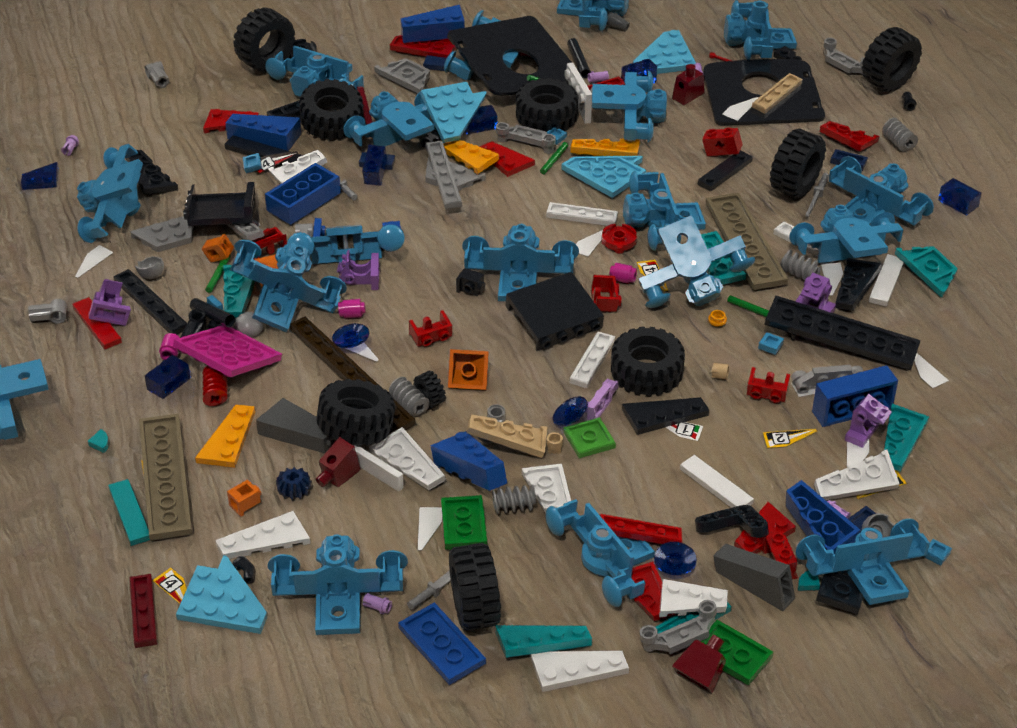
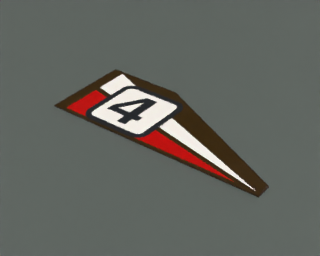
M298 151L261 157L262 169L255 172L259 175L268 170V168L274 167L298 154Z

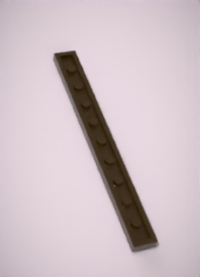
M306 316L290 323V330L343 380L360 379L364 382L369 381L374 385H378ZM394 399L395 412L392 427L396 430L401 427L407 430L416 425L415 418Z

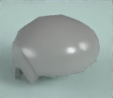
M151 256L143 261H138V267L135 266L141 277L151 280L162 274L164 262L162 258Z
M245 312L236 318L234 329L253 338L262 332L263 323L252 318L253 312Z
M876 513L866 518L862 529H877L881 532L883 538L890 536V531L894 524L889 520L887 514Z

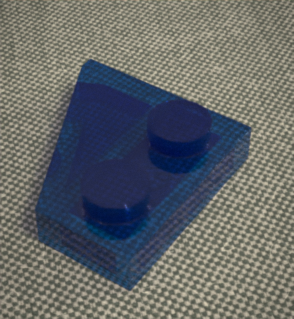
M55 162L22 174V190L57 187L58 163Z

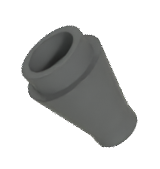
M611 12L608 15L607 24L609 27L627 31L630 25L629 22L616 12Z

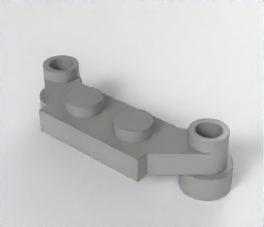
M829 37L824 40L826 62L846 73H860L863 76L862 61L865 57L861 58V62H858L835 49L836 39Z
M505 122L496 124L499 142L503 143L508 139L541 146L546 154L554 152L556 137L553 134H547L545 131L521 125L509 127V124Z
M851 365L812 368V371L807 374L802 370L796 371L791 375V378L797 388V392L804 394L808 392L811 386H816V383L863 372V368L861 366L851 367Z
M711 600L700 602L698 617L658 634L656 627L652 625L642 627L640 629V640L643 643L644 650L647 652L662 650L672 654L690 646L696 639L702 641L708 638L709 630L715 622L717 614L715 602Z

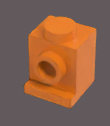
M226 234L207 240L202 247V251L210 262L227 259L234 249Z
M248 479L227 491L229 506L240 517L244 515L245 511L261 502L259 487L253 485Z

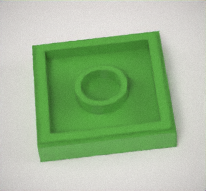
M600 417L563 427V433L578 458L616 448L614 439Z

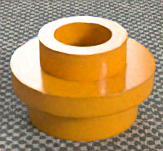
M714 310L709 315L708 321L711 325L720 327L726 324L727 317L723 311Z

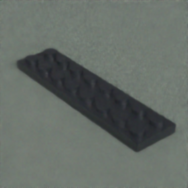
M775 296L764 325L910 371L921 340L780 296Z

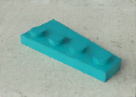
M223 265L224 311L237 318L240 314L245 313L256 281L230 271L231 265Z
M892 403L890 410L892 414L889 417L884 450H888L894 470L901 472L924 431L929 416Z
M495 626L496 636L506 658L592 646V637L586 626Z

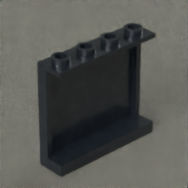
M255 182L247 183L246 192L195 194V184H192L191 190H188L187 203H185V209L183 210L184 220H187L188 226L252 223L256 201Z
M572 271L506 294V308L508 311L515 310L535 339L536 351L547 349L593 331H598L603 327V313Z

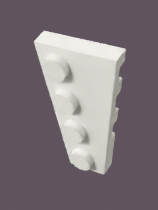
M567 63V70L564 72L565 79L568 80L569 85L578 94V108L584 123H591L592 93L574 63Z
M403 427L388 435L381 442L369 447L372 454L427 490H431L446 480L442 471Z
M884 450L874 457L865 458L860 463H853L841 471L837 470L820 477L814 482L816 492L825 500L897 489L900 485L888 450Z
M562 464L522 468V475L529 487L531 484L534 485L536 499L545 514L548 507L558 508L563 506L564 503L571 501ZM570 525L564 527V530L573 529Z
M291 511L215 541L222 557L225 555L228 559L238 556L251 555L254 551L269 552L271 548L283 546L285 549L293 547L292 544L297 543L307 545L310 544V537L295 513Z
M558 651L530 654V659L542 692L629 674V667L623 651Z

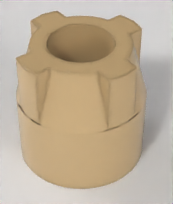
M713 363L712 378L727 380L729 364Z
M556 432L548 434V453L560 454L563 445L562 435Z

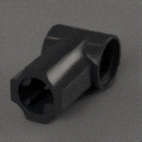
M194 309L189 312V321L181 337L207 330L206 315L202 309Z

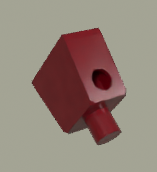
M687 64L686 71L677 75L672 99L683 106L705 94L704 75L695 69L696 66L694 64Z
M339 437L319 460L322 473L315 480L321 487H325L329 482L336 487H340L357 474L361 468L355 447Z
M712 635L707 644L696 639L676 660L672 667L676 673L706 691L713 693L726 663L725 657L718 652L724 641L716 635Z

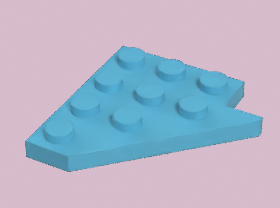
M671 30L663 32L633 61V68L646 66L653 75L686 71L687 64H695L696 62L680 31Z
M467 82L421 90L420 95L443 143L460 139L486 98V91L472 93Z
M642 156L572 157L562 163L561 170L611 198L629 187V179L633 171H636L637 174H646V170L638 166L643 161Z
M223 555L218 569L197 565L177 610L176 618L177 620L261 634L267 619V612L228 557Z

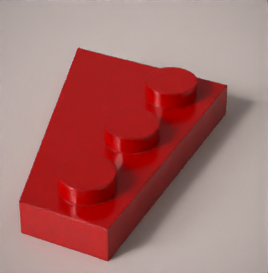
M211 109L204 124L203 132L210 133L209 130L218 129L219 132L225 131L226 121L232 114L259 115V113Z
M493 141L479 146L499 154V160L493 165L507 177L535 165L534 159Z
M767 502L759 511V514L768 522L769 533L782 531L783 535L787 537L795 532L796 526L770 502ZM743 530L735 540L734 546L758 554L762 551L764 537L754 538Z

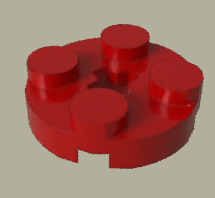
M610 224L602 231L601 243L608 249L614 250L615 253L622 254L625 250H629L637 244V233L633 227L627 224H622V226Z

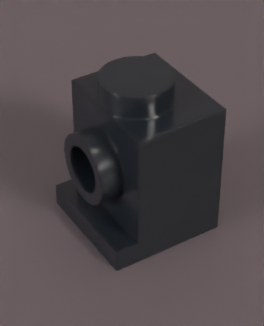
M464 268L456 278L457 293L462 291L478 297L486 286L484 274Z

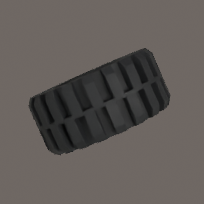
M267 7L255 9L254 12H249L246 18H242L241 24L236 28L237 32L234 33L235 40L233 41L235 53L241 61L254 70L267 72L265 64L269 58H275L280 51L283 52V61L290 57V52L293 51L294 47L293 43H295V30L289 19ZM270 31L267 42L259 48L262 38Z
M892 27L882 31L879 36H876L874 42L869 45V49L864 55L865 58L862 61L864 78L885 92L901 88V85L907 83V80L913 76V72L916 71L917 65L920 63V56H922L920 40L899 27Z
M539 78L538 80H531L529 83H525L517 91L516 118L520 125L545 132L552 130V127H556L557 132V129L566 131L576 122L578 94L567 82H561L559 79Z
M337 79L316 81L315 84H310L300 96L301 124L310 134L315 137L319 136L320 139H343L344 136L347 137L344 134L346 121L353 116L362 117L363 99L360 96L361 94L357 89L355 90L354 86L348 85L345 81L340 82ZM324 108H337V109H340V110H338V111H326V110H323V109H324Z
M800 128L794 129L787 134V137L783 139L782 144L778 147L771 166L770 182L773 189L794 198L805 196L811 190L825 160L826 143L821 136Z
M644 326L638 329H630L628 333H622L612 346V377L615 381H618V385L621 388L624 387L625 391L629 393L634 392L638 396L642 394L646 395V397H651V395L655 394L656 396L662 395L663 392L668 393L683 378L685 349L678 338H675L670 332L667 333L664 329L660 328L659 330L655 329V327L645 328ZM639 360H653V361H656V362H655V363H645V362H641V361H639Z
M360 379L337 380L334 383L328 384L321 391L316 421L320 430L327 437H332L334 441L341 437L348 443L355 444V446L377 444L384 440L392 430L395 412L394 399L386 389L383 390L381 386L374 385L372 382H364Z
M484 543L453 547L449 551V572L455 609L461 628L468 631L496 626L501 620V603L496 569L489 546Z

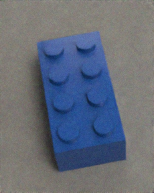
M314 163L265 193L266 210L291 225L340 194V177Z
M886 365L816 383L812 413L822 427L852 420L853 411L868 394L890 410L892 403L894 404L898 379Z

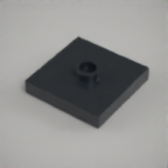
M833 572L823 575L816 601L858 615L863 595L850 576Z

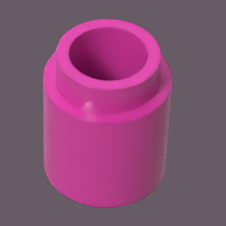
M615 263L610 268L609 276H615L618 282L630 284V282L634 283L636 280L637 269L631 265Z
M361 299L339 302V317H344V319L362 317L363 313H366L365 302H361Z
M173 333L164 335L159 348L160 357L163 360L172 361L178 356L179 349L173 347L174 339L180 338L178 335Z

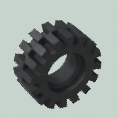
M430 370L416 376L413 380V385L424 394L425 398L429 399L430 405L428 409L445 402L446 399L444 395L446 392L443 390L444 386L443 384L441 385L440 378L438 379V375Z

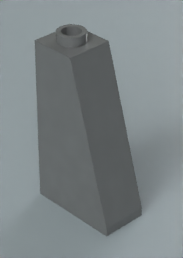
M282 398L256 419L258 434L321 453H326L336 442L332 437H327L320 430L315 415L285 398Z
M725 544L713 556L717 573L777 609L784 611L795 599L790 565L729 544Z

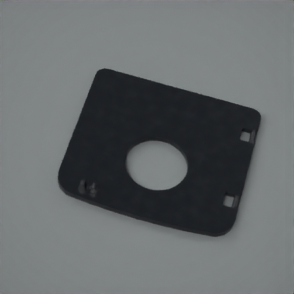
M533 16L450 30L447 34V38L455 45L471 69L484 82L486 88L495 95H516L520 87L530 82L527 81L528 75L543 79H559L561 82L565 81L568 83L564 72L567 70V63H572V61ZM508 52L524 53L535 60L538 65V71L533 74L517 73L505 65L503 55Z
M799 59L736 60L714 62L705 65L703 69L704 80L715 123L720 126L823 121L825 119V112L821 105V99L811 73L810 65ZM791 73L803 79L802 84L766 114L752 107L738 121L722 114L732 105L761 96L751 93L743 87L742 81L748 76L766 75L779 82L787 74Z

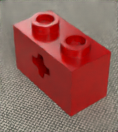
M738 128L706 130L702 138L707 156L739 154L743 146Z

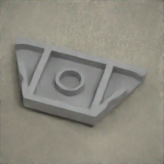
M407 58L396 62H389L388 66L382 68L379 65L374 66L376 73L416 93L424 89L430 77L429 69Z
M428 157L425 182L438 187ZM449 161L458 191L472 186L476 180L482 182L486 179L485 173L480 172L476 174L473 169H468Z
M183 216L132 230L130 233L133 239L138 238L143 245L151 247L156 252H161L192 243V234L194 233L195 226H188L187 220H184Z

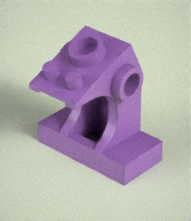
M347 250L346 255L342 254L341 258L343 260L338 264L337 273H339V278L344 283L349 285L371 284V290H379V253H371V260L366 264H356L355 261L351 260L350 250Z
M812 272L811 276L805 279L804 288L796 302L805 305L812 303L817 305L818 309L833 313L836 309V304L828 301V296L832 290L830 279Z
M104 279L99 292H95L88 315L89 319L126 326L131 309L130 306L121 305L122 296H119L122 282Z
M868 394L853 411L850 429L845 435V441L863 448L879 424L884 425L892 411Z

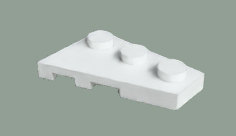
M319 150L298 157L297 161L292 163L286 161L282 163L283 166L275 169L270 167L268 170L282 184L312 164L317 163L322 166L327 163V160Z
M663 579L659 617H667V614L677 613L678 616L686 615L687 612L697 611L699 613V604L704 600L715 602L717 613L725 612L728 590Z

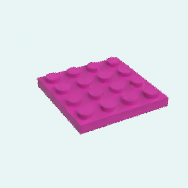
M224 325L174 339L173 347L179 349L181 353L192 356L196 361L205 363L209 368L220 371L226 377H235L236 375L281 361L282 353L232 327Z

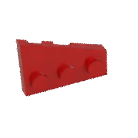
M832 121L821 125L819 130L825 136L834 138L839 143L852 147L855 151H862L877 143L880 136L875 134L873 137L865 135V131L862 130L851 131L848 126Z
M654 562L633 567L631 574L635 583L645 581L643 594L633 598V600L653 621L666 618L659 617L662 580ZM675 613L667 614V617L675 615Z

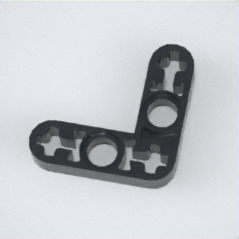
M740 505L695 518L696 531L701 533L739 524L751 537L761 538L769 534L768 522L750 505Z

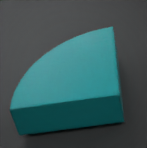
M100 429L88 440V445L105 453L108 449V436L106 432Z
M808 570L800 576L798 591L819 590L818 575L812 576Z

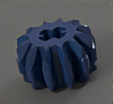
M295 466L293 469L286 467L285 472L280 471L279 476L276 477L279 495H282L284 499L290 497L292 501L294 498L301 500L302 495H308V490L311 487L308 472H305L303 468L297 470Z

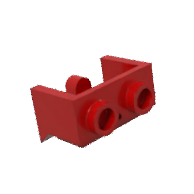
M277 227L265 229L263 237L252 240L261 249L266 247V251L270 255L275 252L274 243L277 242L281 247L287 244L286 234L283 235Z
M593 275L590 290L592 300L600 311L617 312L618 306H621V295H618L619 283H616L615 276ZM601 292H608L609 297L601 296Z
M444 310L440 311L439 322L432 323L431 319L427 316L423 318V326L417 328L413 320H409V335L412 336L417 347L422 345L426 347L438 340H448L452 336L453 325Z
M752 367L747 385V395L754 399H770L774 403L785 402L790 374H786L785 382L780 383L774 381L775 374L773 372L767 373L766 380L755 378L756 368Z
M782 531L769 533L764 537L763 554L772 553L773 560L790 565L792 580L798 579L796 573L798 561L786 535H783Z

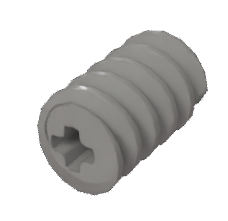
M890 118L884 124L883 135L902 152L910 151L917 145L918 137L897 118Z
M788 250L780 263L784 272H789L798 278L802 277L803 280L808 276L810 277L812 272L819 275L821 267H817L818 261L815 260L811 264L812 259L808 258L805 262L804 255L798 259L799 253L796 252L792 256V250Z
M399 377L391 383L389 394L413 417L422 415L429 408V399L425 398L424 394L415 385H412L406 377Z
M526 485L522 486L521 491L518 486H514L513 492L510 487H506L505 493L501 488L497 489L496 494L492 490L493 506L496 513L499 514L501 508H503L505 513H508L509 507L515 513L517 506L524 512L525 505L532 511L533 505H536L534 485H530L529 491Z

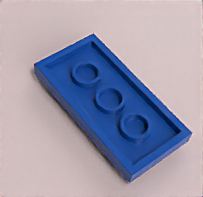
M435 602L398 622V628L449 685L486 664V658Z

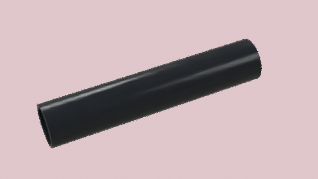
M571 38L567 42L568 48L581 77L588 78V73L591 72L577 39Z
M194 298L190 302L192 310L202 309L206 317L226 327H232L235 324V316L198 298Z

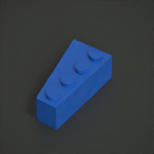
M460 4L400 18L403 43L448 39L447 34L450 30L465 28Z
M232 114L226 121L227 139L234 135L287 151L292 148L302 134L299 117Z
M466 431L459 432L455 436L430 445L433 462L438 468L445 467L446 472H456L460 478L471 479L473 484L488 491L507 484L504 462Z
M801 480L786 491V507L806 536H821L825 540V549H832L834 554L838 545L855 543L856 536L861 530Z

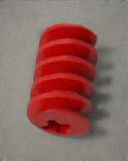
M206 366L202 372L203 403L207 406L223 404L228 398L227 377L220 371Z

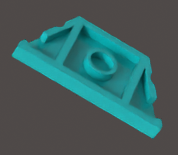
M934 246L924 248L912 247L911 250L902 251V248H896L895 251L896 256L940 297H943L957 273L958 268Z

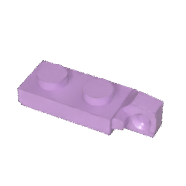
M606 379L602 383V387L596 391L593 399L586 405L587 421L601 416L612 401V395L618 388V381Z

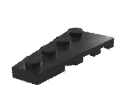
M137 150L138 154L126 158L127 162L137 159L143 162L138 184L144 195L178 191V184L171 182L170 177L167 174H163L161 168L158 165H154L153 160L142 150Z
M847 258V265L841 280V288H839L836 298V308L854 311L882 270L881 263Z
M701 397L622 404V411L637 435L709 416L710 411Z

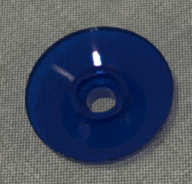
M347 324L334 332L332 341L340 348H352L364 343L368 339L370 332L368 327L363 324Z
M581 396L566 400L555 410L553 414L554 423L558 426H567L577 422L586 412L588 401Z
M668 542L656 549L654 562L662 572L673 576H680L694 569L697 557L694 550L688 545L680 542Z

